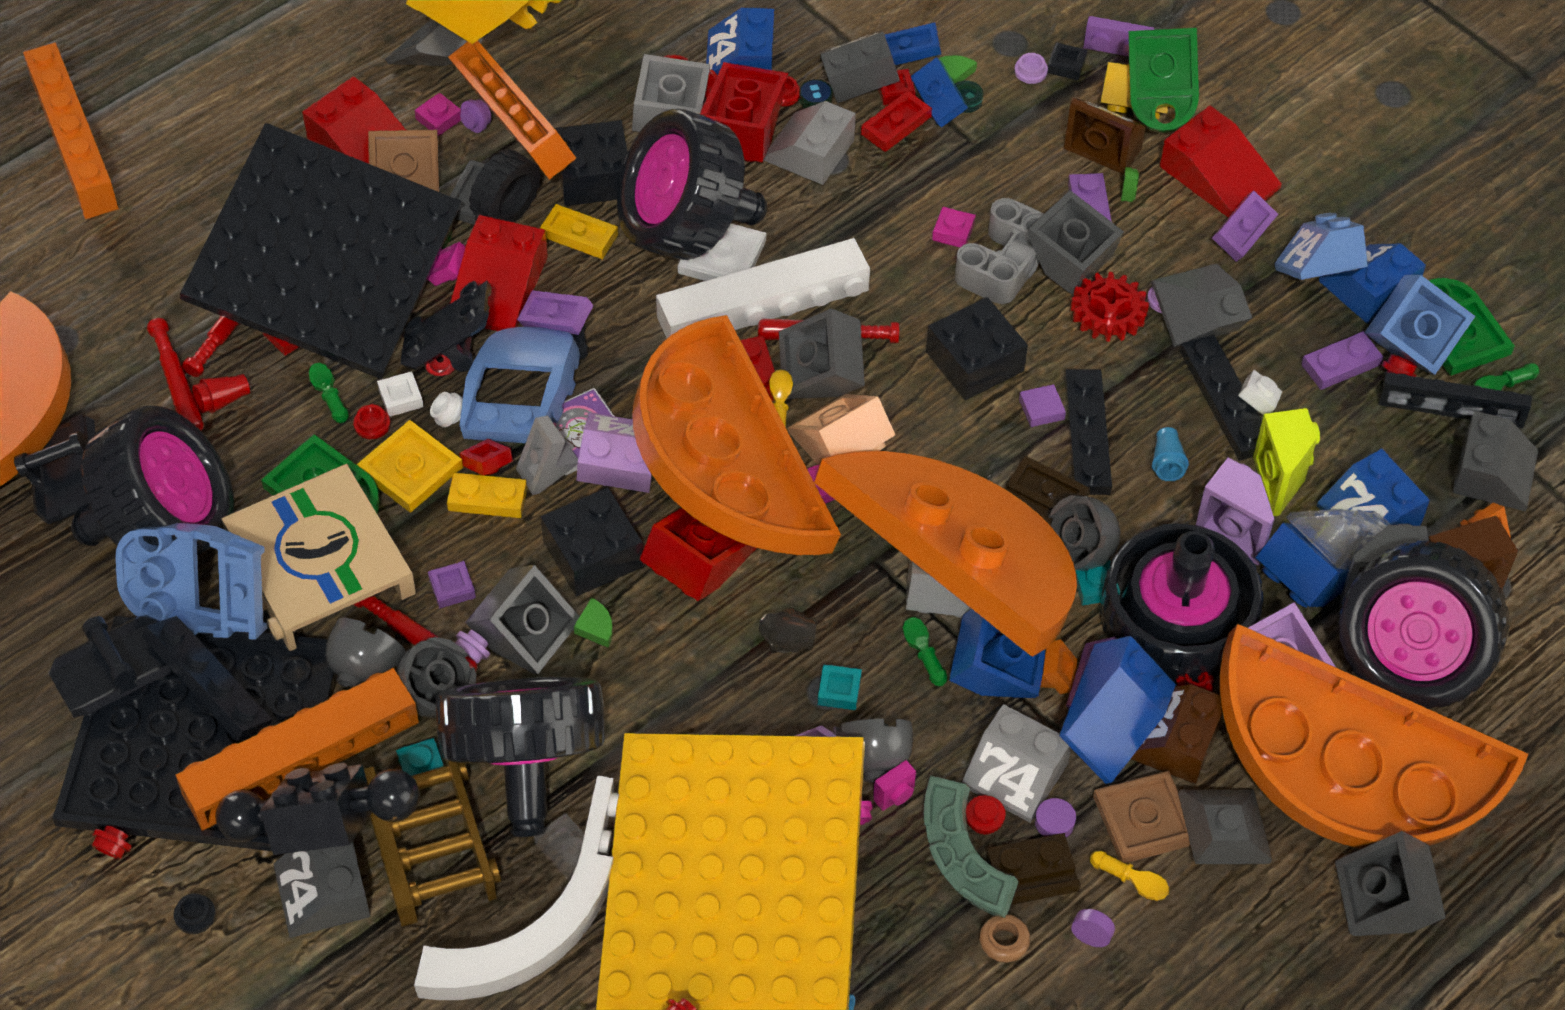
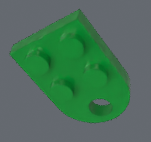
M1197 28L1128 31L1130 102L1133 114L1149 130L1160 133L1176 131L1193 118L1198 107ZM1159 107H1171L1175 112L1173 121L1167 124L1159 122L1155 117V112Z
M1449 278L1428 280L1476 316L1442 364L1450 376L1512 355L1515 345L1471 287L1463 282Z
M315 434L261 479L263 489L274 496L347 464L375 512L377 513L379 509V494L374 479Z

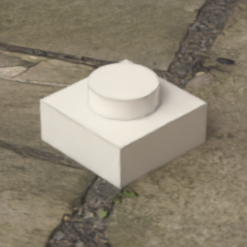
M1253 370L1245 379L1238 396L1264 415L1273 412L1282 391L1272 379L1262 376Z
M412 371L377 381L378 389L389 417L423 407L422 397Z

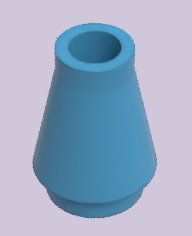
M1165 427L1156 434L1157 442L1152 469L1160 479L1176 481L1185 475L1189 461L1179 440L1177 430Z

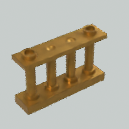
M446 760L447 766L412 775L419 786V790L451 781L457 799L414 811L408 818L398 822L384 821L374 815L373 812L370 815L402 927L418 922L415 907L422 905V900L483 883L488 900L497 899L494 883L501 882L495 858L487 860L463 784V781L469 780L465 763ZM374 767L364 769L368 785L376 776ZM462 814L467 833L410 850H406L405 847L397 849L395 838L401 836L402 831ZM473 849L478 867L416 885L415 881L407 882L405 872L410 871L411 866Z

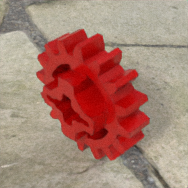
M1109 272L1107 278H1102L1099 273H1095L1093 282L1084 278L1082 280V287H1075L1070 310L1074 312L1072 320L1073 322H1081L1080 330L1082 332L1089 329L1092 330V338L1094 339L1102 334L1105 335L1106 342H1110L1112 335H1117L1123 341L1125 340L1126 332L1135 336L1138 327H1143L1149 307V303L1145 302L1146 292H1138L1139 283L1137 281L1131 284L1126 283V275L1121 276L1120 279H1114L1113 272Z

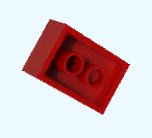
M723 62L700 114L722 122L734 131L740 141L745 161L763 163L772 142L788 81V73Z
M354 76L302 111L308 140L368 164V131L406 130L379 96Z
M1208 106L1164 141L1160 168L1228 218L1252 191H1255L1265 201L1281 188L1282 183L1238 126L1212 106Z
M479 215L467 240L450 304L460 298L461 290L469 282L476 281L478 285H481L488 281L492 287V292L488 297L490 309L485 329L498 332L503 329L518 327L520 322L517 319L529 295L534 290L548 258L546 230Z
M681 508L653 525L640 561L652 568L656 574L663 576L676 585L684 594L700 601L720 588L757 548L720 534Z

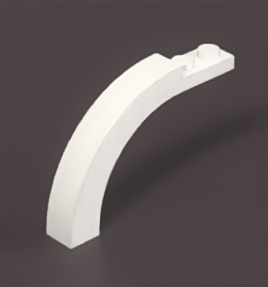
M597 776L577 866L571 880L553 906L527 928L495 943L465 949L424 946L414 984L418 998L464 1000L484 997L508 990L541 974L559 961L577 944L591 926L608 893L613 857L605 856L609 854L612 840V831L607 830L609 817L616 818L619 794L614 793L613 778Z

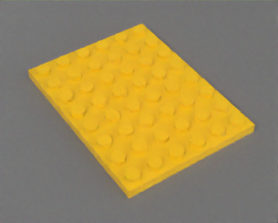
M624 733L618 790L619 799L612 849L613 865L609 878L596 1010H665L668 1006L666 1003L668 999L678 1002L681 998L688 1000L697 1010H849L865 750L863 737Z

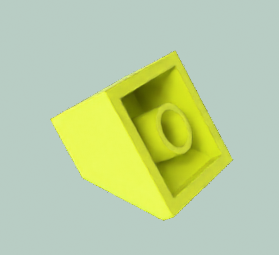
M1307 408L1267 413L1263 416L1253 459L1257 472L1261 475L1273 516H1279L1305 482L1309 466L1313 465V451L1315 445L1319 444L1320 431L1317 423L1312 422Z

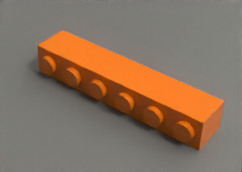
M479 41L473 44L466 42L448 56L466 82L549 180L576 159L559 133Z
M56 42L24 51L23 54L31 81L85 219L118 210L111 180Z
M394 668L384 673L373 674L365 682L349 690L339 691L327 701L312 708H304L298 711L292 718L276 726L265 727L257 735L239 744L228 745L219 754L202 762L198 761L188 765L184 771L176 774L181 793L203 831L216 824L215 814L217 806L227 794L236 790H249L265 800L271 797V794L282 783L285 776L293 770L307 768L310 772L324 770L330 765L340 763L418 724L416 703Z

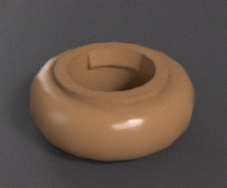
M1009 914L1005 918L996 915L988 919L982 926L979 941L982 950L990 958L998 962L1009 963L1025 955L1030 946V933L1021 919ZM999 931H1008L1016 937L1017 941L1012 945L1004 946L997 943L993 935Z

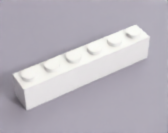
M852 238L656 295L657 318L666 338L695 322L724 315L728 316L735 330L747 326H755L764 318L774 319L781 316H790L801 310L823 306L835 300L849 296L854 297L862 292L869 291L870 267L856 240Z

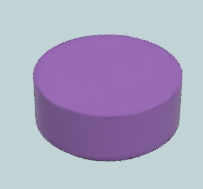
M1051 798L1039 805L1036 811L1035 826L1042 836L1046 837L1065 833V836L1068 837L1073 832L1076 813L1071 804L1062 799Z
M1084 909L1077 913L1071 929L1075 937L1081 942L1093 947H1105L1111 941L1115 925L1104 913L1094 909Z

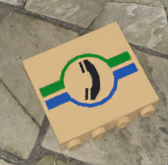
M347 464L221 518L226 531L264 546L265 552L261 555L263 611L267 610L271 617L267 619V623L275 640L283 639L289 651L297 648L293 631L394 586L402 600L416 594L412 571Z

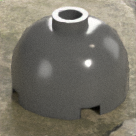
M1071 495L1060 500L1051 510L1049 518H1053L1051 527L1066 546L1074 563L1075 570L1087 571L1101 567L1115 555L1120 544L1121 530L1116 515L1108 505L1092 497Z
M339 618L328 637L325 646V657L330 669L338 675L336 681L340 685L351 689L365 682L373 674L384 673L392 668L396 671L397 665L406 652L398 641L379 629L376 630L375 634L362 630L365 625L364 622L349 618Z
M434 637L421 641L405 652L396 667L397 674L416 703L419 716L436 718V697L442 691L476 684L474 667L470 669L469 663L465 658L468 656L462 647L451 640Z
M867 719L842 723L841 728L836 726L833 728L834 734L837 737L864 738L863 775L865 782L875 783V780L905 760L909 761L913 750V728L911 721L896 719V727L884 723V719Z

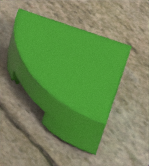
M952 55L939 58L956 86L974 73L977 68V62L967 57Z
M1125 167L1121 201L1133 202L1135 200L1139 180L1137 169Z
M591 598L574 625V634L609 648L612 641V620L607 609L600 602Z

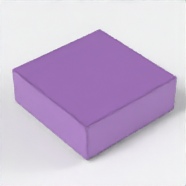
M1054 384L1020 392L1019 401L1030 427L1065 420L1066 411Z
M464 561L428 571L429 581L439 609L476 598L475 590Z

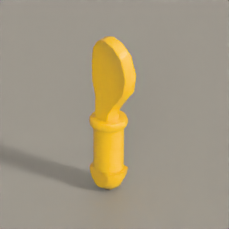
M781 369L772 373L769 385L770 393L775 401L773 404L786 427V416L789 407L785 404V401L791 394L793 381L788 371Z
M1094 851L1090 855V862L1097 870L1101 869L1120 878L1123 883L1130 880L1137 892L1146 899L1158 901L1165 899L1169 894L1170 888L1166 880L1156 873L1133 870L1132 864H1126L1107 855V852Z

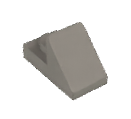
M549 416L535 418L516 467L521 478L527 480V487L532 495L541 493L578 464V458Z

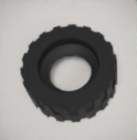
M513 149L502 150L499 154H495L488 163H485L483 169L475 178V183L472 185L471 195L469 196V207L473 211L472 213L477 217L482 215L509 222L519 220L525 211L529 209L530 204L536 197L541 178L539 166Z

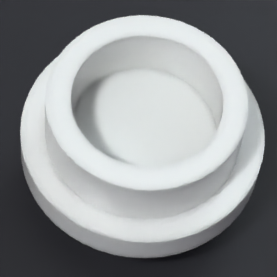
M442 392L433 401L430 409V414L435 419L436 424L441 427H448L458 422L461 418L463 398L457 393Z

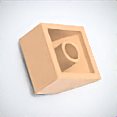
M844 394L787 428L790 435L817 464H820L823 458L837 454L880 451L886 446L885 441L895 436L879 397Z

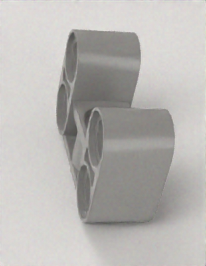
M1010 198L996 200L990 210L988 233L993 241L1005 247L1002 251L998 250L997 252L976 243H968L960 247L957 252L955 281L957 284L983 298L988 297L994 303L1006 304L1011 302L1025 282L1034 274L1040 263L1027 235V231L1044 213Z

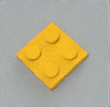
M411 420L406 422L357 464L358 467L374 479L381 491L410 513L452 478L453 473H457L463 468L462 459Z

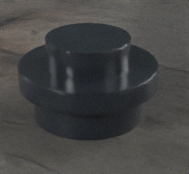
M196 893L188 894L181 898L174 909V920L177 927L187 934H199L211 927L216 917L213 902L208 897Z

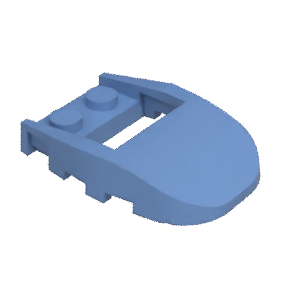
M514 327L492 334L481 347L465 379L460 418L463 439H491L500 442L526 443L535 418L549 416L552 422L557 423L564 411L562 405L567 395L573 394L576 385L573 376L574 370L578 369L580 353L572 335L569 332L542 327ZM498 368L551 372L541 406L477 402L475 398L483 381L485 369Z
M176 523L163 527L137 528L125 534L119 541L115 557L117 587L124 604L136 616H144L157 622L177 616L194 635L198 632L212 633L213 637L229 638L234 632H249V639L256 640L267 629V623L263 622L261 555L265 552L264 546L217 526ZM171 535H175V537H177V539H175L173 542ZM142 536H156L159 545L148 544L143 540ZM197 540L209 542L210 547L218 549L220 610L199 606Z

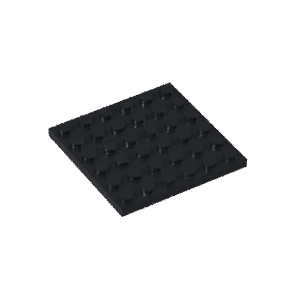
M265 122L180 292V300L366 374L383 379L457 216L461 200Z
M114 616L111 629L133 618ZM198 632L195 635L272 718L270 726H276L292 718L298 711L304 708H312L329 700L332 696L337 675L330 669L325 657L327 639L294 636L297 648L289 651L283 639L276 641L272 633L263 632L256 640L249 639V632H234L229 638L213 637L212 633ZM173 671L168 678L155 680L100 708L96 714L83 717L52 819L55 826L104 831L106 825L127 835L272 851L265 829L257 838L251 841L235 842L226 838L218 829L217 824L202 831L181 793L176 774L184 771L188 765L194 762H202L219 754L228 745L239 744L249 738L238 742Z

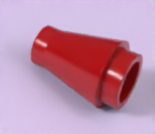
M240 374L237 376L200 379L199 384L193 385L192 392L200 412L205 413L209 411L213 414L242 396L249 395L250 387L245 375Z

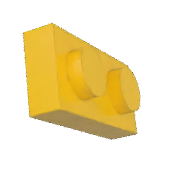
M555 204L540 229L546 230V239L600 259L604 258L618 236V226Z
M453 473L447 500L448 511L522 518L527 493V480Z

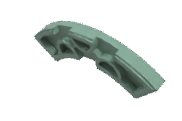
M930 776L924 801V824L926 825L929 849L935 863L952 887L967 901L991 915L1005 918L1010 909L1018 880L1014 876L1005 874L989 865L975 850L969 837L966 823V806L970 788L967 784Z

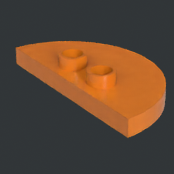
M11 291L0 302V486L18 474L14 463L15 456L22 453L29 455L42 450L49 442L66 411L71 389V368L68 356L53 324L35 304Z
M728 316L712 317L695 322L669 336L650 357L638 385L633 403L632 419L636 443L642 459L652 476L673 501L704 525L731 539L777 553L793 555L832 554L841 533Z
M859 451L837 454L821 460L814 482L817 486L1021 649L1033 657L1054 642L1064 626L1075 599L1077 589L1076 572L1071 556L1061 538L1029 505L999 485L975 473L923 456L889 451Z
M1237 624L1228 634L1220 669V696L1226 728L1233 747L1248 774L1269 800L1287 816L1324 838L1343 845L1363 849L1403 831L1429 846L1461 833L1486 816L1503 800L1522 772L1528 757L1526 752L1242 625Z

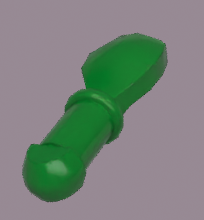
M314 363L309 369V378L315 390L323 392L321 398L326 402L333 420L337 423H345L348 420L349 412L344 407L338 395V390L333 388L335 381L333 373L325 364Z
M1529 363L1512 371H1504L1501 376L1488 375L1481 377L1473 385L1501 391L1504 386L1512 388L1515 384L1534 380L1539 375L1540 370L1536 364Z
M916 617L908 618L903 625L906 642L910 647L920 651L918 658L922 660L930 676L929 680L931 683L939 687L945 685L947 673L942 668L935 654V648L929 647L930 634L926 625Z

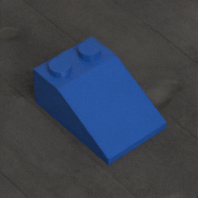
M1131 636L1094 644L1059 736L1105 784L1112 783L1165 716L1176 684Z

